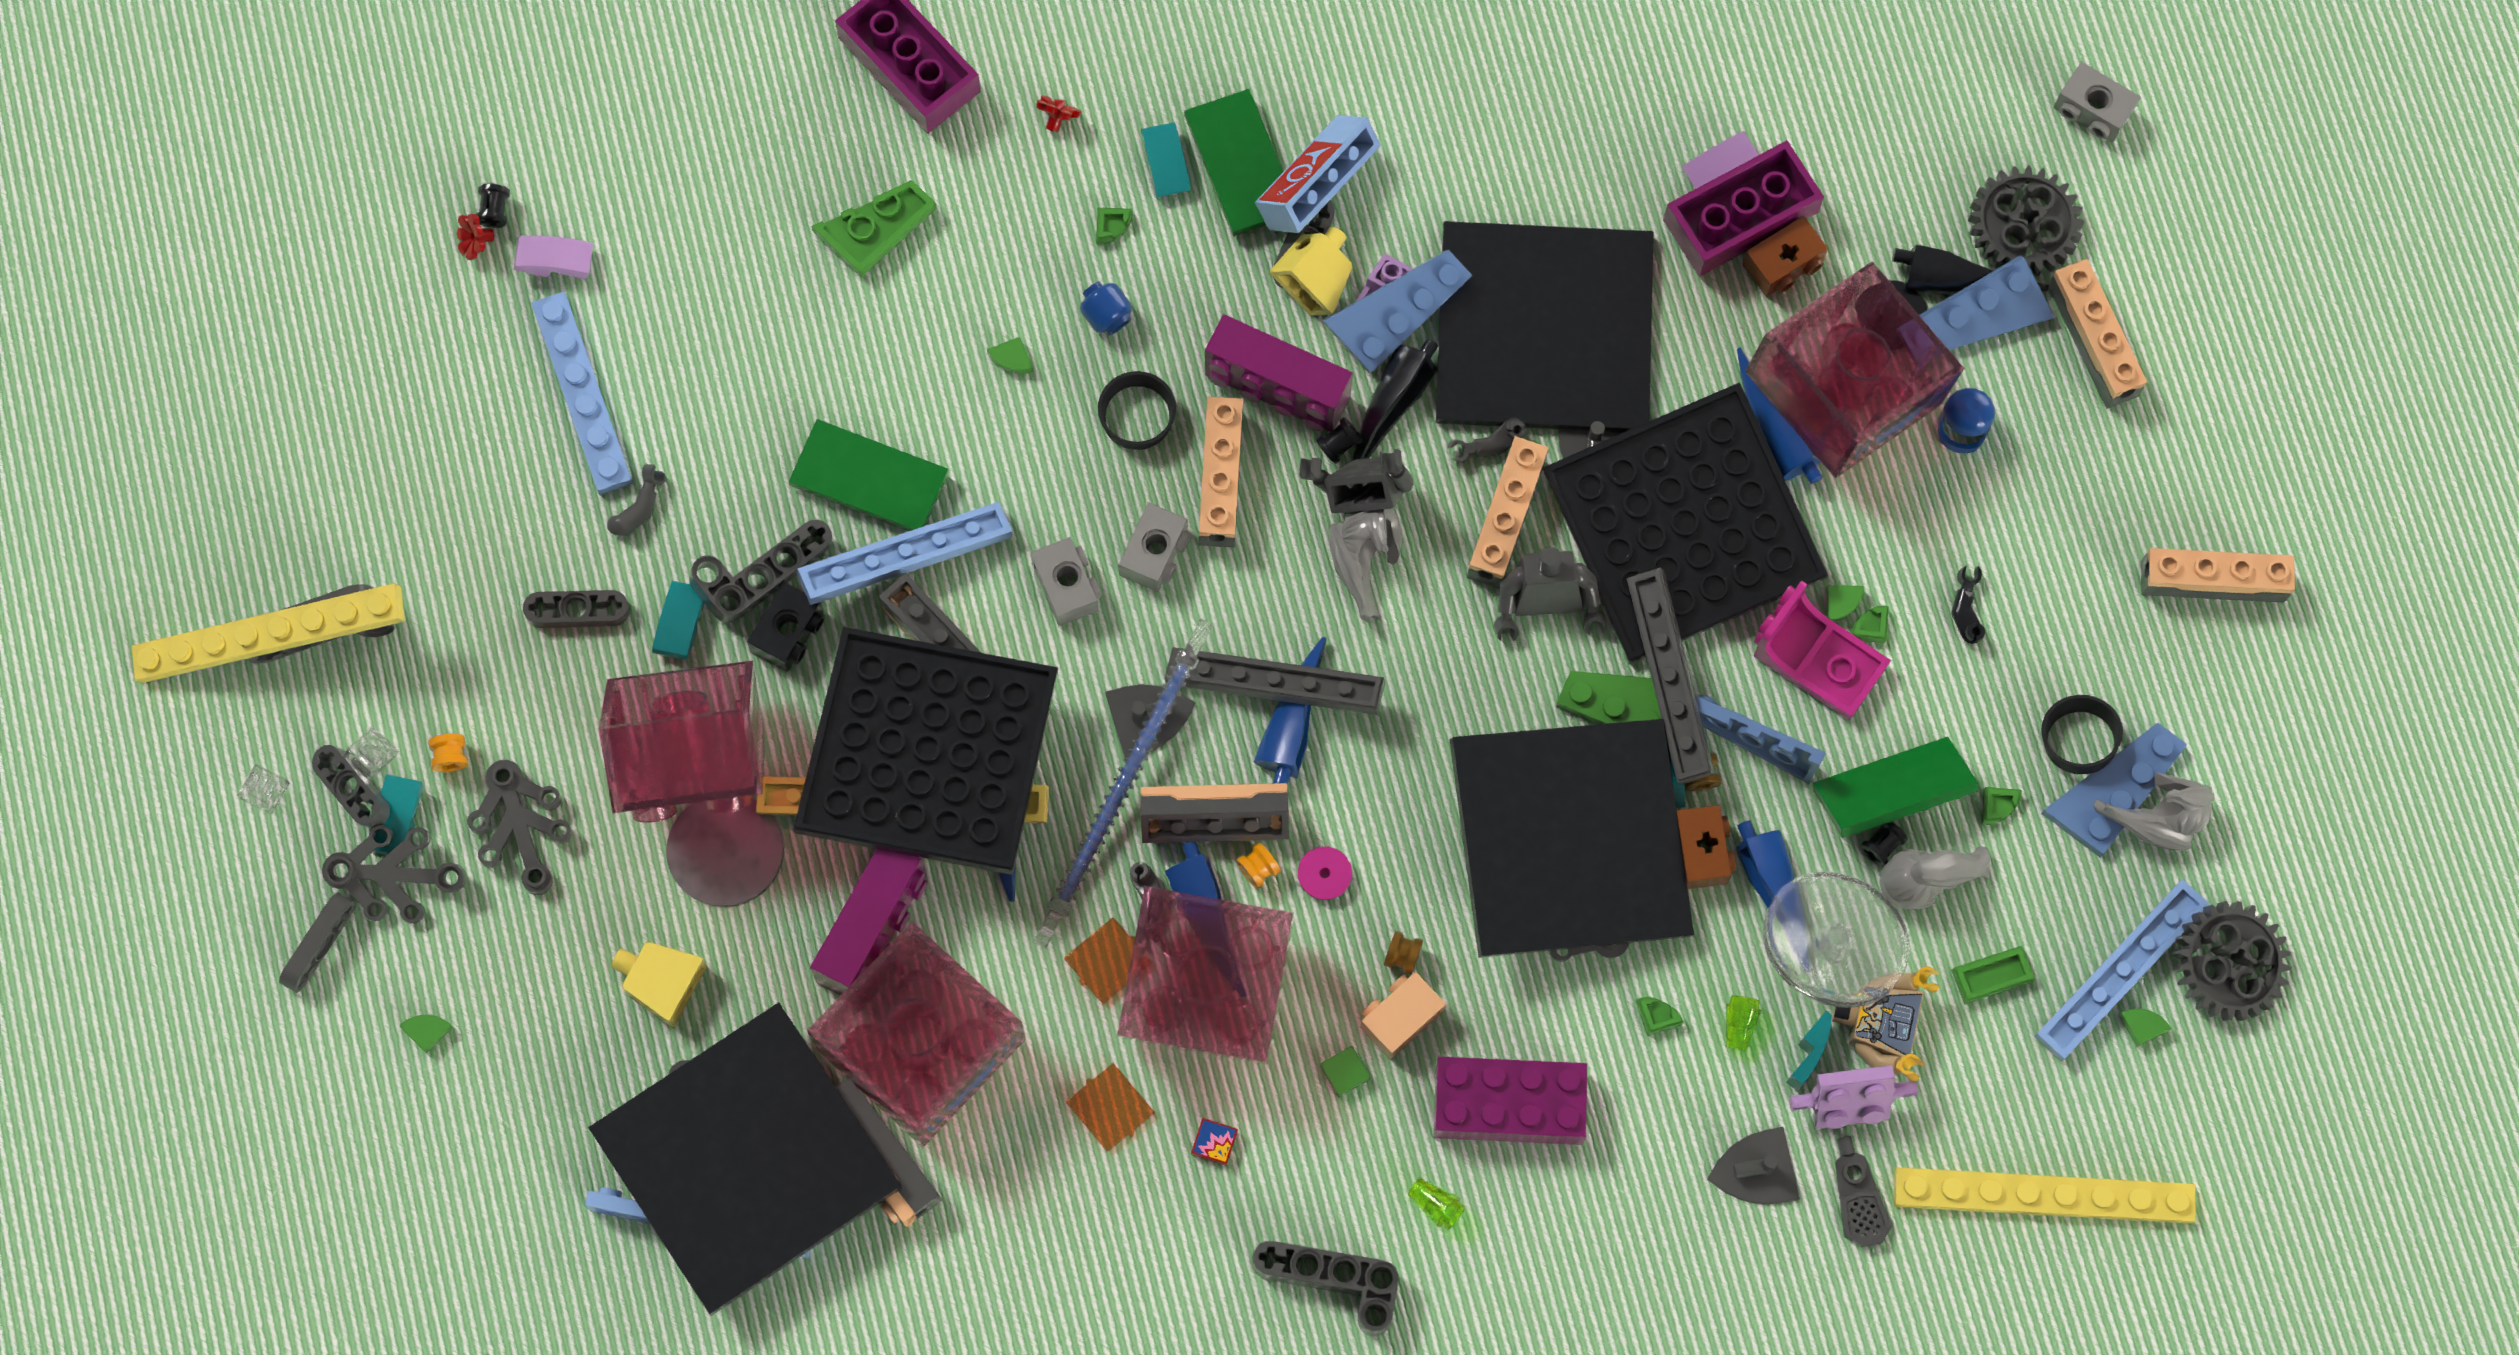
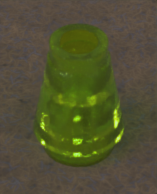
M1731 995L1730 1003H1726L1725 1047L1747 1051L1748 1044H1750L1762 1012L1759 1009L1760 1000Z
M1419 1178L1408 1192V1196L1413 1199L1437 1227L1443 1226L1449 1230L1456 1224L1465 1210V1205L1460 1202L1459 1196L1422 1178Z

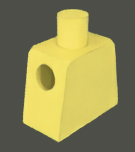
M1329 227L1325 234L1317 233L1300 236L1269 272L1310 316L1334 313L1352 270L1351 261L1340 251L1347 237L1344 232L1335 227Z
M646 942L638 956L623 948L619 949L612 961L611 968L627 975L622 989L629 997L667 1025L674 1028L704 974L707 965L704 959L699 956Z

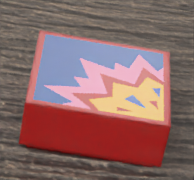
M1202 1118L1191 1155L1227 1166L1238 1129Z

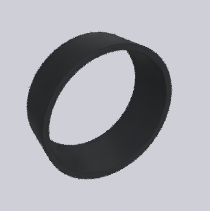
M1142 371L1127 372L1112 379L1103 389L1098 401L1099 419L1107 435L1116 444L1132 450L1148 449L1160 443L1168 434L1176 414V401L1170 387L1156 375ZM1136 386L1146 387L1157 392L1164 399L1169 410V423L1167 427L1156 437L1140 442L1128 441L1116 436L1109 430L1106 424V409L1111 399L1118 392Z
M2090 695L2068 696L2056 702L2045 714L2041 728L2043 743L2050 760L2060 769L2073 774H2091L2106 767L2114 758L2123 737V727L2117 712L2107 702ZM2075 712L2090 713L2101 718L2110 727L2114 737V748L2108 756L2097 762L2089 764L2072 763L2061 758L2051 749L2048 744L2049 731L2058 719L2067 714Z

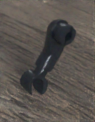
M1964 566L1957 574V580L1961 584V588L1957 590L1951 614L1963 640L1974 644L1981 641L1985 636V628L1980 624L1972 608L1975 596L1973 588L1981 580L1982 570L1979 566L1975 567L1974 580L1970 582L1965 576L1967 566Z

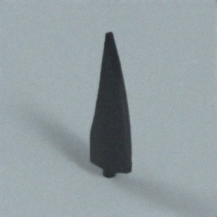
M1917 244L1910 251L1895 248L1892 256L1893 262L1907 264L1905 288L1921 292L1954 295L1994 271L1968 261L1952 252ZM2038 283L2041 291L2048 290L2049 285Z
M1426 339L1420 350L1400 345L1394 351L1365 414L1360 430V435L1364 442L1360 445L1356 444L1353 461L1370 458L1383 438L1403 414L1421 397L1437 371V367L1431 360L1438 348L1436 342Z

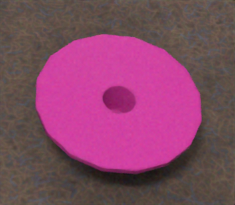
M1329 846L1317 847L1308 851L1301 859L1298 867V881L1303 890L1311 897L1321 900L1334 899L1342 895L1349 887L1352 879V867L1347 856L1338 849Z

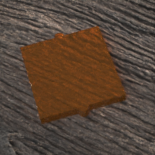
M1111 918L1065 956L1064 960L1079 976L1080 984L1082 986L1086 985L1102 1004H1105L1128 983L1136 937H1130L1114 918ZM1139 946L1136 948L1137 953L1135 954L1136 959H1134L1135 965L1132 980L1152 965L1151 960Z
M1114 1063L1093 1080L1087 1079L1086 1086L1066 1101L1067 1105L1106 1152L1110 1151L1127 1136H1134V1130L1155 1114Z

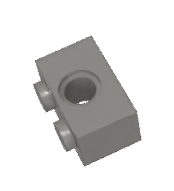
M2081 61L2060 92L2053 108L2057 109L2067 120L2077 121L2089 128V131L2097 138L2107 139L2113 143L2134 112L2141 97ZM2089 101L2098 102L2102 108H2093Z
M1148 502L1118 564L1119 576L1159 592L1163 582L1169 584L1176 569V564L1173 563V560L1178 551L1182 553L1185 551L1191 537V533L1187 531L1188 519ZM1153 543H1161L1166 547V550L1161 554H1152L1147 548Z
M1071 537L1030 552L1033 568L1058 627L1099 611L1097 599L1101 598L1102 594L1094 577L1088 579L1084 567L1088 566V561L1081 545L1075 547ZM1064 575H1073L1078 579L1072 586H1063L1058 582Z

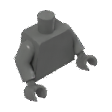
M1394 449V453H1383L1381 451L1378 458L1351 461L1333 474H1329L1321 469L1322 459L1312 458L1307 460L1301 458L1299 477L1305 480H1312L1313 484L1327 494L1332 514L1394 508L1403 494L1409 492L1414 485L1412 475L1402 464V455L1399 449Z
M1546 547L1541 553L1523 555L1518 567L1514 568L1500 582L1498 612L1501 613V616L1494 622V630L1498 639L1501 641V633L1506 628H1510L1512 640L1515 641L1519 633L1512 618L1514 613L1515 616L1581 612L1583 608H1587V612L1584 615L1585 632L1590 635L1589 624L1597 621L1602 624V632L1604 633L1606 621L1604 613L1598 610V606L1601 603L1596 576L1584 564L1575 563L1574 554L1571 551L1560 552L1555 547Z

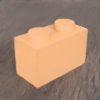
M1417 972L1413 973L1409 978L1402 975L1389 987L1388 990L1391 994L1383 1002L1376 999L1361 1013L1364 1019L1361 1021L1360 1028L1390 1060L1445 1011L1446 1003Z

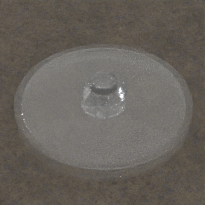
M1818 872L1800 876L1790 881L1776 894L1764 918V946L1775 970L1793 989L1809 999L1825 1005L1852 1008L1869 1005L1882 999L1897 985L1909 961V935L1898 910L1877 889L1852 876L1833 872Z

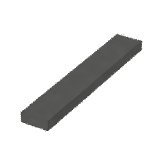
M1660 567L1629 577L1627 582L1661 718L1664 720L1666 739L1677 783L1682 785L1715 775L1665 572Z
M1172 647L1165 675L1166 685H1171L1179 669L1185 664L1184 673L1178 684L1180 687L1378 715L1385 686L1384 677L1176 647Z

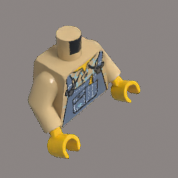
M1925 966L1919 969L1917 973L1896 974L1872 982L1867 988L1861 990L1856 1005L1836 1000L1832 1022L1852 1026L1849 1044L1855 1047L1856 1053L1871 1068L1892 1065L1895 1075L1903 1073L1912 1082H1916L1920 1078L1915 1072L1909 1071L1913 1065L1924 1066V1063L1918 1056L1912 1054L1924 993L1918 990L1922 987L1929 992L1938 991L1939 985L1935 983L1927 984V979L1930 975L1940 974L1937 970Z

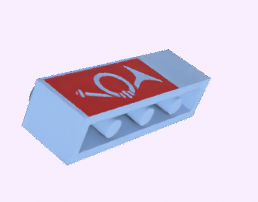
M1337 115L1255 201L1269 230L1300 233L1381 146L1368 118Z

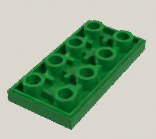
M1250 89L1185 110L1184 117L1232 236L1234 237L1266 226L1255 201L1283 173V170Z
M816 419L788 482L790 486L907 531H912L926 526L948 477L949 469Z
M1948 736L1813 782L1816 796L1842 838L1859 834L1862 831L1885 823H1891L1908 815L1925 811L1937 805L1978 792L1977 780Z

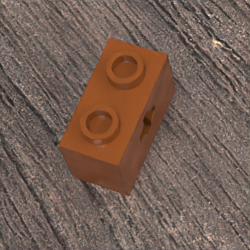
M1802 216L1747 250L1742 265L1763 294L1768 297L1776 291L1778 294L1787 291L1795 284V279L1804 273L1810 276L1821 269L1824 265L1823 261L1828 248L1807 219Z
M1720 805L1676 810L1687 888L1693 889L1728 884L1731 873L1736 872V863L1733 851H1727L1725 838L1730 837V826L1727 815H1721ZM1705 840L1706 845L1712 847L1710 853L1706 854L1704 847H1699L1701 841Z

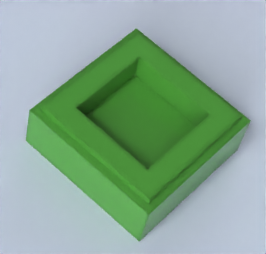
M1353 1046L1320 1063L1322 1071L1338 1098L1371 1079Z

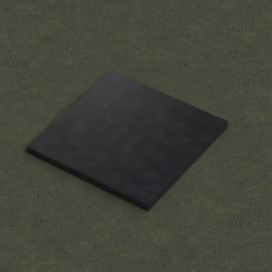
M1444 221L1442 252L1450 250L1472 276L1440 306L1436 423L1501 426L1508 419L1517 418L1524 422L1525 428L1589 431L1593 422L1600 421L1605 426L1604 431L1626 432L1649 422L1654 231Z
M1740 382L1542 467L1583 562L1596 576L1600 600L1629 664L1646 657L1627 582L1629 577L1660 567L1664 570L1682 641L1780 599L1790 585L1796 589L1798 584L1803 581L1808 584V587L1828 578L1827 571Z
M843 627L793 828L794 833L1013 875L1057 680L1058 667Z
M1663 719L1458 736L1449 739L1478 958L1685 938L1694 935Z
M779 1002L588 1127L710 1316L902 1189L901 1184Z

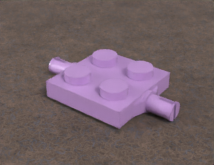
M1892 1065L1818 1074L1817 1085L1810 1094L1789 1095V1104L1791 1111L1813 1108L1816 1129L1827 1127L1837 1129L1845 1125L1860 1123L1876 1124L1889 1120L1891 1104L1894 1100L1900 1097L1917 1096L1918 1088L1917 1083L1912 1081L1894 1083L1895 1076Z

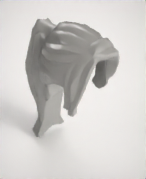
M1393 509L1349 512L1346 514L1344 522L1329 526L1330 548L1335 571L1354 597L1359 609L1360 618L1366 622H1369L1370 618L1378 620L1382 616L1375 606L1371 592L1369 577L1371 570L1370 561L1377 551L1378 553L1387 552L1388 563L1395 564L1398 562L1401 545L1399 521Z
M2156 772L2154 775V785L2168 792L2165 795V799L2151 810L2146 808L2129 810L2110 805L2098 799L2094 801V809L2098 814L2121 824L2143 842L2168 850L2183 851L2192 848L2191 840L2194 834L2203 830L2210 821L2214 794L2212 793V788L2208 785Z
M1979 846L1973 853L1967 854L1952 850H1937L1929 854L1928 852L1916 851L1914 849H1907L1904 852L1897 853L1881 870L1879 883L1882 895L1887 902L1904 909H1928L1936 903L1937 898L1934 897L1938 896L1943 889L1952 890L1966 881L1979 877L1989 879L1988 865L1991 858L1988 848Z

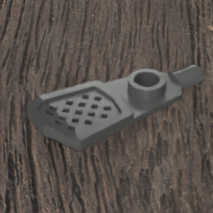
M1851 1136L1838 1138L1837 1143L1841 1156L1835 1162L1844 1238L1863 1248L1882 1244L1892 1225L1866 1159L1863 1155L1855 1153ZM1849 1167L1859 1169V1179L1853 1180L1848 1176L1847 1170Z

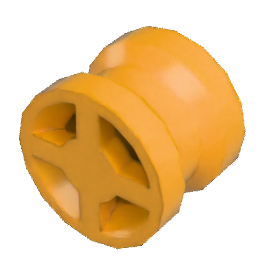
M443 734L428 740L429 749L433 751L434 757L430 762L432 771L454 772L468 766L467 757L463 755L462 749L466 745L463 735Z
M1261 843L1253 846V851L1249 855H1241L1236 859L1240 871L1256 889L1264 884V879L1268 876H1276L1281 872L1274 857Z

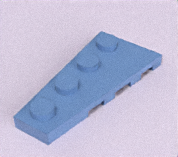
M1445 250L1321 322L1367 372L1372 373L1472 275L1450 250Z
M2018 256L1901 325L1899 328L1914 357L1920 359L2055 317L2025 258Z
M1695 695L1704 728L1810 784L1826 752L1753 721L1742 714L1719 706L1715 700L1708 696Z
M2156 723L2117 753L2106 767L2091 773L2044 809L2041 814L2101 858L2124 826L2098 814L2094 809V801L2098 799L2110 805L2129 810L2139 808L2156 786L2154 785L2155 773L2165 774L2187 744L2161 724Z

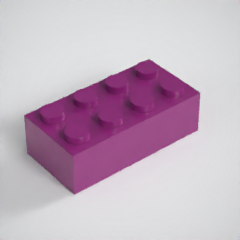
M860 0L835 20L838 39L927 134L981 92L979 74L909 0Z
M1788 140L1668 203L1663 221L1700 277L1745 253L1800 217L1804 216L1808 219L1818 214L1824 196Z
M1225 314L1221 317L1205 349V375L1208 376V379L1213 384L1222 388L1230 386L1237 389L1243 397L1250 401L1259 402L1261 400L1270 404L1277 413L1283 416L1291 417L1294 415L1303 419L1307 426L1316 431L1322 432L1325 429L1331 432L1334 430L1351 397L1353 372Z
M876 849L810 966L817 984L856 1003L859 995L866 996L874 982L875 977L871 975L877 963L883 964L891 952L893 946L889 943L895 931L901 932L909 920L910 912L907 910L913 899L918 901L926 890L928 881L925 880L926 872L922 858Z
M1438 1056L1435 1071L1433 1138L1582 1145L1586 1138L1587 1063Z

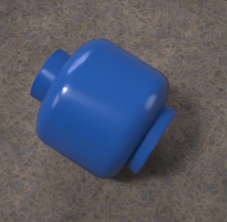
M1098 281L1083 292L1085 299L1080 305V312L1096 333L1106 332L1109 336L1113 335L1131 321L1129 315L1132 311V304L1116 283L1102 285Z

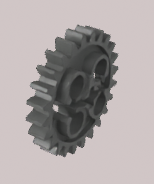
M2027 165L2024 174H2020L2017 167L2013 166L2009 177L2002 170L1998 172L1997 181L1989 177L1985 183L1986 188L1980 187L1976 193L1978 199H1973L1970 206L1974 212H1971L1968 218V222L1975 224L1971 227L1969 234L1980 236L1974 247H1986L1982 258L1985 260L1994 256L1997 258L1994 268H1998L2002 263L2006 264L2018 256L2024 257L2029 245L2027 241L2028 236L2031 243H2033L2040 230H2048L2055 238L2048 239L2042 237L2036 249L2037 252L2034 251L2031 255L2029 254L2025 260L2036 276H2039L2042 272L2043 265L2050 273L2053 272L2056 262L2064 265L2068 258L2067 254L2073 255L2077 248L2074 243H2079L2082 234L2078 230H2081L2084 225V220L2077 218L2082 213L2083 208L2072 206L2078 197L2077 194L2068 196L2065 194L2069 184L2065 183L2057 186V174L2053 175L2049 180L2046 179L2044 168L2039 171L2038 175H2033L2029 165ZM2025 184H2028L2023 197L2024 207L2020 199L2017 200L2012 212H2004L1999 209L1998 204L2010 206L2016 191L2023 188ZM2032 198L2042 199L2046 206H2037L2033 203ZM2006 236L2016 237L2021 244H2011L2007 241Z
M2227 901L2217 903L2216 907L2213 904L2203 907L2204 914L2201 912L2193 913L2191 917L2194 923L2189 922L2181 926L2188 935L2175 938V941L2183 946L2182 950L2172 952V955L2180 958L2182 964L2173 967V971L2183 972L2184 977L2177 982L2178 986L2188 984L2190 987L2185 998L2197 996L2198 1001L2195 1008L2199 1010L2209 1006L2208 1016L2215 1017L2221 1013L2222 1021L2232 1020L2234 1016L2237 1021L2247 1020L2248 1015L2251 1018L2260 1016V1008L2262 1010L2273 1008L2270 999L2282 998L2281 992L2276 987L2289 984L2281 976V973L2292 970V967L2282 963V958L2291 955V952L2280 949V945L2287 939L2286 937H2275L2274 933L2279 927L2278 923L2267 926L2265 923L2268 919V913L2259 914L2255 917L2256 906L2251 905L2243 910L2241 901L2231 903L2230 906ZM2218 929L2224 932L2226 936L2224 946L2221 945L2210 950V952L2217 956L2211 957L2210 954L2192 957V954L2197 952L2201 944L2206 945L2218 941ZM2251 943L2258 949L2257 960L2250 954ZM2231 955L2230 959L2224 958V956ZM2207 962L2214 969L2213 979H2210L2206 974L2205 966ZM2252 965L2254 968L2271 965V969L2267 970L2263 978L2247 980V990L2245 994L2241 992L2238 986L2239 978L2254 973L2247 966Z

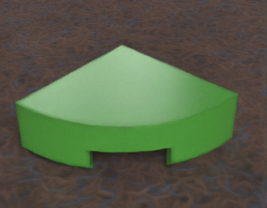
M1098 207L1096 245L1107 244L1121 237L1130 226L1133 209Z
M1020 337L987 349L989 358L998 367L1000 366L1016 374L1033 372L1032 364Z
M1828 585L1827 618L1833 622H1838L1854 612L1863 597L1864 586Z
M1877 606L1862 614L1854 623L1850 633L1865 642L1885 644L1889 606Z
M1985 787L1983 790L1982 825L1996 824L2010 816L2021 799L2022 790Z
M1652 997L1636 999V1004L1648 1036L1683 1025L1684 1021L1679 1012L1667 1003Z
M2129 1009L2119 1014L2136 1047L2171 1030L2170 1025L2161 1016L2149 1010Z
M434 1015L414 1016L399 1025L426 1054L453 1028L449 1022Z

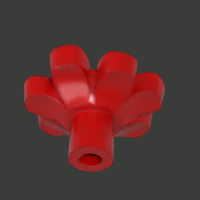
M1043 95L1040 100H1037L1036 104L1037 109L1045 111L1049 116L1046 129L1053 132H1059L1062 120L1079 118L1082 111L1073 106H1065V100L1054 99L1053 102L1050 97Z
M476 214L460 215L458 223L462 228L457 229V238L463 241L458 244V250L462 255L466 254L467 260L476 259L478 253L485 250V242H493L494 231L492 228L483 229L479 225L480 219Z

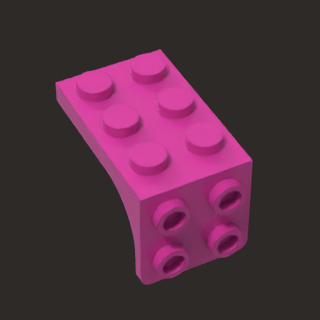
M1801 581L1796 589L1790 585L1780 598L1779 605L1773 613L1776 617L1769 614L1759 628V633L1753 641L1758 645L1754 657L1850 721L1891 660L1816 609L1805 593L1808 584Z

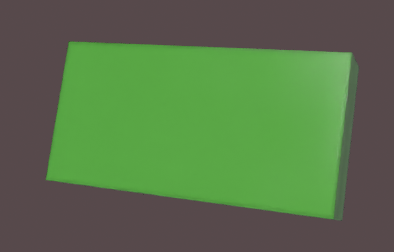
M2022 946L1954 967L1951 970L1964 1005L2035 981Z

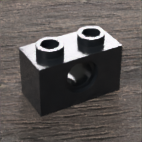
M782 582L747 641L750 653L789 672L793 663L798 665L803 659L807 650L805 643L810 634H816L824 622L825 615L823 614L824 610L821 602L810 605L805 592ZM792 622L798 625L796 631L792 634L785 635L779 632L785 623Z

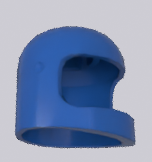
M1964 388L1954 392L1948 398L1938 418L1937 430L1939 441L1947 449L1956 453L1967 454L1977 451L1983 444L1995 419V407L1991 398L1977 388ZM1944 419L1954 432L1963 436L1975 437L1984 435L1975 443H1957L1945 434L1943 428Z

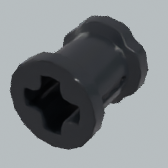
M493 183L482 184L478 187L481 201L480 210L476 213L480 219L479 225L489 228H502L506 226L507 217L504 216L506 199L510 197V189Z
M1345 417L1339 420L1340 425L1325 437L1319 436L1316 439L1325 455L1335 464L1340 461V456L1353 445H1360L1364 442L1357 429Z
M1894 822L1880 825L1878 831L1869 841H1863L1859 847L1870 861L1884 867L1888 863L1887 858L1899 844L1904 845L1908 841V837Z

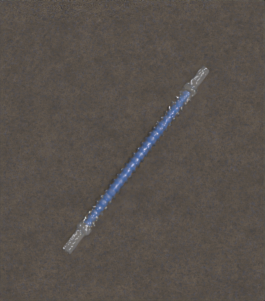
M1200 619L1185 649L1179 650L1175 658L1177 665L1171 666L1172 675H1166L1168 683L1161 685L1163 689L1162 694H1156L1159 700L1157 703L1153 702L1151 704L1154 710L1147 712L1149 720L1143 721L1144 729L1137 731L1140 737L1138 740L1134 739L1132 741L1135 747L1128 749L1129 758H1123L1125 766L1118 768L1120 776L1113 778L1116 783L1114 786H1109L1110 795H1104L1106 803L1099 805L1101 809L1100 814H1094L1097 820L1095 823L1089 824L1092 830L1085 832L1087 840L1080 842L1082 846L1081 851H1075L1077 859L1070 861L1073 866L1071 870L1066 869L1065 872L1068 876L1066 879H1061V883H1063L1062 888H1056L1057 897L1053 896L1047 905L1050 910L1033 943L1046 949L1062 917H1067L1072 909L1070 902L1071 900H1076L1074 893L1081 891L1079 883L1086 881L1084 874L1085 872H1091L1088 866L1090 863L1096 862L1093 857L1095 854H1100L1098 847L1100 844H1105L1103 840L1104 835H1110L1108 827L1115 825L1112 820L1114 816H1120L1117 810L1119 807H1124L1122 800L1129 798L1127 790L1134 788L1132 784L1133 779H1139L1136 774L1137 771L1144 769L1141 763L1148 761L1146 753L1153 751L1151 744L1158 742L1156 734L1163 732L1160 727L1162 724H1167L1166 715H1172L1170 707L1177 705L1174 700L1176 697H1181L1179 690L1186 687L1184 680L1191 678L1189 671L1195 670L1199 663L1197 656L1213 626L1208 621Z

